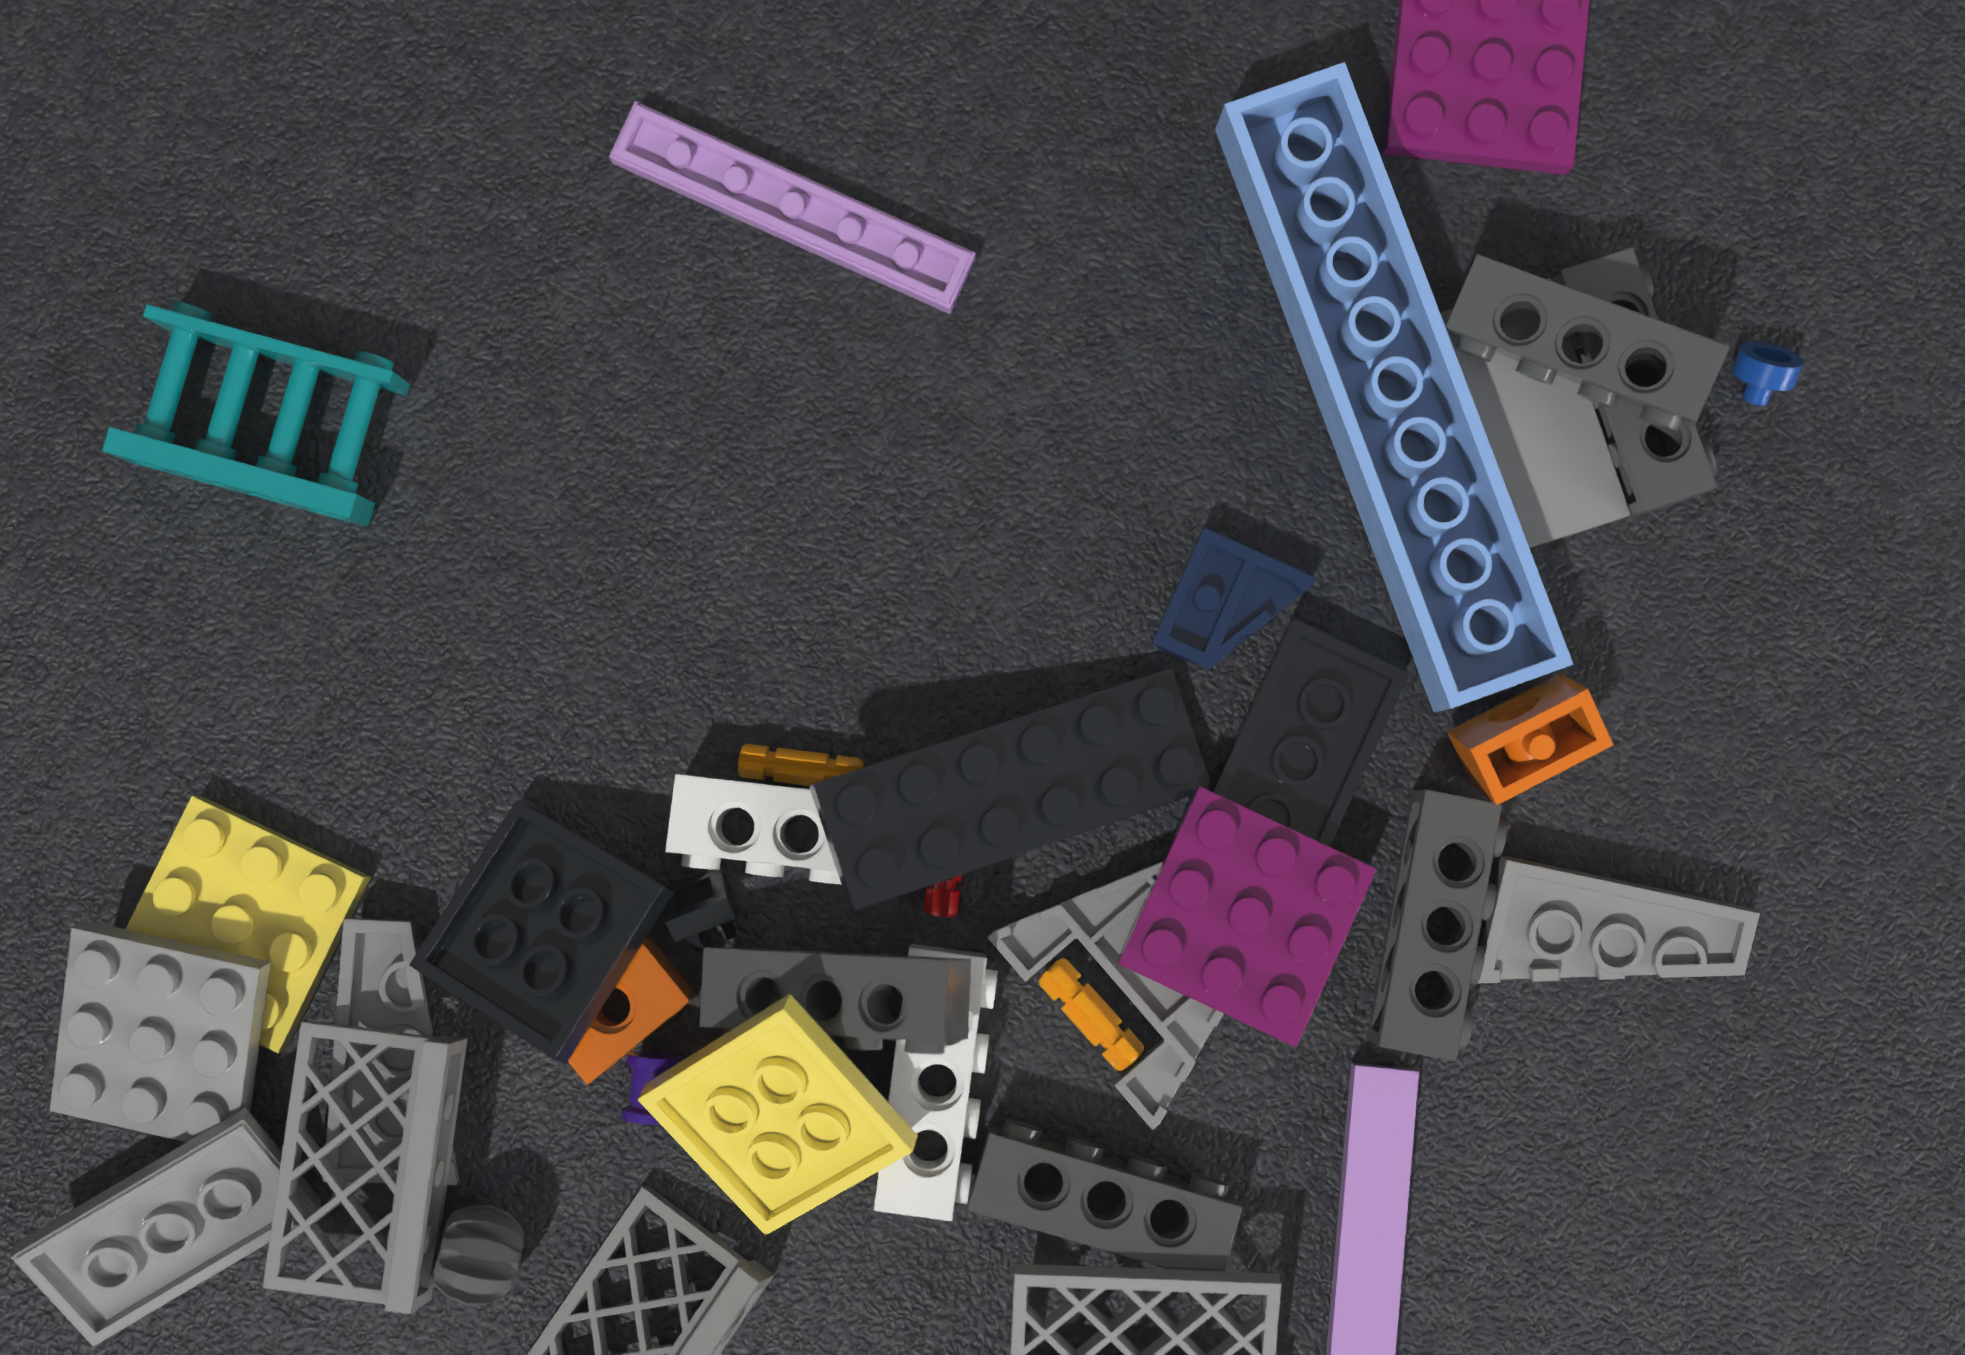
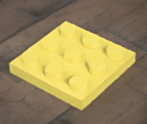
M191 796L126 930L271 961L260 1045L276 1053L287 1051L342 938L343 919L352 918L371 876L205 797Z
M788 994L647 1082L637 1099L765 1235L912 1153L918 1136L791 994Z

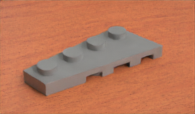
M1501 855L1494 883L1496 888L1494 908L1489 920L1485 921L1480 946L1484 948V965L1478 983H1501V980L1530 979L1532 982L1560 981V978L1596 977L1598 980L1625 979V976L1658 975L1660 978L1745 975L1760 913L1749 907Z
M368 918L343 919L335 1024L433 1036L423 974L409 966L418 952L413 921ZM334 1040L331 1082L355 1064V1061L339 1040ZM358 1043L366 1054L378 1046ZM390 1047L372 1062L393 1091L411 1079L415 1050ZM362 1071L336 1090L357 1120L383 1101ZM409 1092L400 1098L406 1109ZM330 1106L326 1144L346 1130ZM389 1107L363 1127L384 1157L388 1156L402 1144L404 1128ZM352 1136L326 1156L344 1182H355L374 1167ZM452 1148L447 1185H457L459 1182L454 1148ZM400 1157L390 1164L396 1174L398 1173ZM378 1174L367 1183H385V1181Z

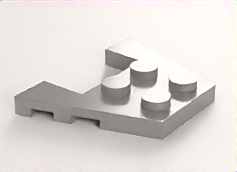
M1162 861L1002 926L987 936L1025 982L1074 939H1078L1158 1031L1162 1039L1113 1081L1114 1086L1152 1130L1161 1123L1168 1111L1169 1103L1182 1081L1185 1082L1196 1063L1197 1055L1214 1026L1217 1027L1224 1015L1213 1008L1116 963Z

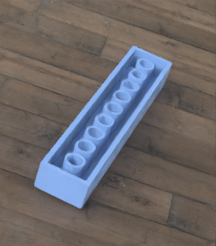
M1345 62L1224 104L1215 131L1433 713L1463 705L1573 665Z

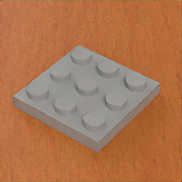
M83 921L71 927L50 1111L183 1142L192 1140L244 1108L250 1112L271 961L90 921Z

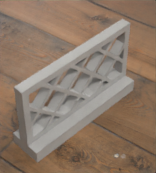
M316 1021L301 1022L263 1288L385 1304L384 1311L412 1314L432 1299L434 1285L432 1268L438 1255L468 1038L448 1035L433 1037ZM319 1038L339 1040L355 1061V1064L330 1083L315 1064ZM358 1043L378 1046L366 1054ZM390 1047L415 1050L411 1079L393 1091L372 1062ZM362 1071L383 1101L357 1120L336 1090ZM313 1083L319 1092L310 1098ZM409 1092L406 1109L400 1098ZM325 1100L346 1130L320 1149L306 1130L308 1112ZM389 1107L404 1130L402 1144L388 1156L384 1157L363 1127ZM352 1136L374 1167L350 1186H347L326 1156ZM302 1150H304L309 1159L301 1164ZM400 1157L398 1173L396 1174L390 1164ZM315 1165L337 1196L311 1215L296 1195L298 1178ZM379 1174L393 1192L394 1201L392 1212L375 1224L353 1193ZM342 1203L364 1234L339 1253L317 1222ZM294 1216L296 1221L299 1223V1226H297L295 1229L291 1231L292 1219ZM390 1224L387 1240L381 1230ZM304 1232L327 1262L311 1276L285 1272L289 1244ZM368 1240L385 1261L382 1285L360 1282L344 1261V1259ZM330 1270H333L339 1279L324 1278L323 1276Z
M642 1186L527 1355H547L549 1351L550 1355H564L562 1332L569 1322L587 1319L591 1321L595 1355H609L603 1317L632 1311L635 1314L639 1349L610 1355H721L775 1274L755 1259L747 1261L650 1186ZM649 1208L666 1221L670 1248L639 1254L635 1225L646 1209ZM681 1233L695 1244L682 1246ZM624 1243L626 1256L613 1258ZM706 1251L726 1268L712 1289L689 1293L684 1254ZM672 1257L677 1295L645 1300L640 1262ZM627 1264L633 1303L602 1308L598 1279L606 1268ZM587 1297L589 1310L577 1312ZM704 1299L693 1315L691 1301ZM678 1304L682 1325L681 1335L673 1344L652 1347L647 1309Z
M1014 1264L1010 1355H1026L1044 1339L1061 1355H1095L1110 1342L1124 1355H1164L1176 1344L1188 1355H1233L1242 1347L1251 1355H1276L1281 1294L1279 1273ZM1027 1287L1057 1288L1068 1301L1044 1319L1027 1303ZM1105 1289L1123 1290L1134 1303L1110 1322L1091 1301ZM1171 1292H1189L1200 1305L1175 1324L1157 1304ZM1238 1294L1264 1295L1263 1310L1243 1326L1222 1308ZM1080 1311L1100 1331L1079 1348L1075 1349L1056 1330ZM1146 1313L1165 1333L1141 1352L1122 1332ZM1213 1316L1231 1335L1206 1354L1188 1335ZM1027 1322L1034 1329L1025 1335V1325ZM1261 1332L1259 1344L1254 1337Z

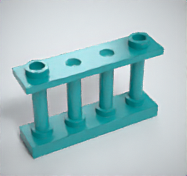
M174 301L171 311L146 304L143 317L171 332L144 424L137 423L134 433L109 427L102 451L136 465L369 527L375 503L356 494L358 483L353 482V477L379 389L404 396L408 395L410 384L392 371L394 363L383 357L362 351H356L354 360L214 323L211 322L212 313L182 302ZM201 340L231 348L232 351L205 440L198 439L194 450L175 445L176 434L170 432L197 341ZM258 356L290 364L293 367L266 457L259 456L256 466L234 461L237 451L232 449L231 446ZM323 373L352 381L354 384L327 473L320 472L318 481L315 483L295 477L298 467L292 465V461L318 374Z

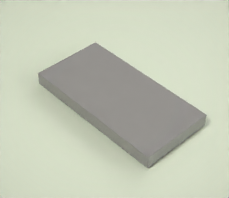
M1453 309L1440 313L1445 327ZM1516 309L1505 318L1503 332L1514 340L1528 339L1538 330L1540 317L1531 309ZM1447 331L1529 548L1630 516L1631 514L1593 403L1577 395L1580 384L1559 376L1555 377L1552 385L1533 380L1515 371L1519 361L1498 353L1494 354L1491 362L1475 358L1455 349L1458 338L1450 336ZM1569 337L1564 344L1563 352L1569 360L1579 363Z
M244 1108L15 1243L10 1257L94 1347L269 1243L282 1151L250 1112ZM300 1176L298 1178L296 1195L309 1213L313 1215L321 1208L322 1200L307 1181ZM294 1216L291 1229L299 1225Z

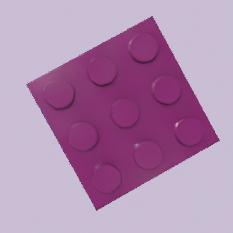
M1398 0L1383 154L1567 175L1574 167L1590 0Z
M1197 786L1116 963L1289 1045L1297 1047L1377 869L1205 788Z

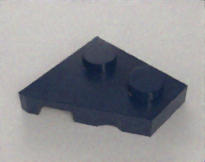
M1204 527L1150 645L1208 671L1311 588L1316 577Z

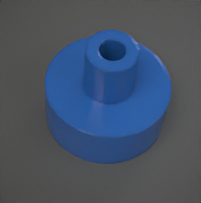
M1749 341L1740 345L1731 370L1737 378L1747 383L1742 396L1743 400L1750 404L1765 406L1768 404L1772 390L1788 391L1794 389L1804 361L1799 355L1786 348L1765 342Z

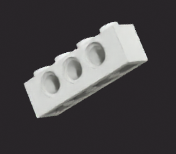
M675 774L665 852L683 854L681 866L720 870L721 858L746 861L745 873L784 877L785 866L810 868L809 881L841 884L810 789ZM735 808L746 810L754 821L752 837L748 842L740 846L730 843L722 832V821L725 815ZM798 815L810 817L816 823L819 830V838L816 845L806 853L794 851L785 840V828L788 822Z
M911 944L908 956L971 959L968 1039L945 1043L944 1054L904 1052L905 1040L896 1041L888 1103L916 1134L923 1130H934L945 1138L948 1148L943 1156L933 1161L922 1160L912 1152L880 1170L874 1211L952 1221L954 1203L967 1204L972 1164L960 1163L963 1137L976 1139L981 1099L968 1098L972 1072L982 1074L985 1072L989 1035L977 1033L980 1007L993 1009L998 970L986 969L987 955L985 953ZM902 997L900 1017H901V1015H902V1013H903V1010H904V999H903V997ZM933 1064H941L951 1069L957 1081L953 1090L947 1095L940 1097L927 1094L919 1083V1075L926 1067Z

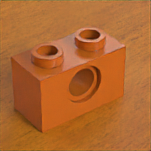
M1561 673L1447 731L1472 786L1496 805L1613 746L1588 688Z
M650 936L645 938L615 988L622 990L629 998L630 1012L625 1021H614L609 1019L601 1009L568 1061L586 1085L600 1077L698 996Z

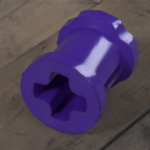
M633 1051L627 1053L626 1063L632 1067L629 1105L622 1108L621 1119L637 1124L661 1125L637 1099L647 1082L683 1061L685 1056L661 1051Z

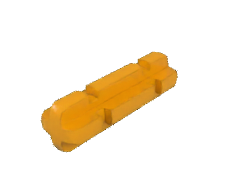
M754 744L742 746L738 761V774L742 778L765 781L766 776L773 777V782L811 786L814 783L864 768L863 761L857 757L837 755L835 760L829 759V754L785 748H777L776 752L769 751L768 746Z
M1061 958L1055 961L1041 974L1038 980L1040 987L1053 1001L1058 997L1062 1000L1064 1004L1060 1009L1094 1047L1100 1043L1105 1048L1101 1055L1115 1070L1122 1071L1128 1068L1142 1054L1144 1050L1143 1043L1129 1028L1122 1031L1118 1026L1122 1020L1088 982L1083 986L1078 982L1077 979L1081 977V974L1067 959Z

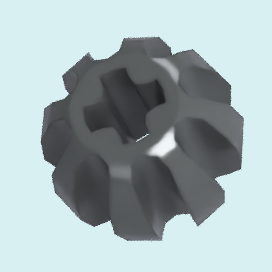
M470 1205L454 1211L445 1221L441 1232L438 1255L432 1268L435 1286L446 1298L463 1305H487L502 1299L513 1286L524 1244L521 1225L509 1212L492 1205Z

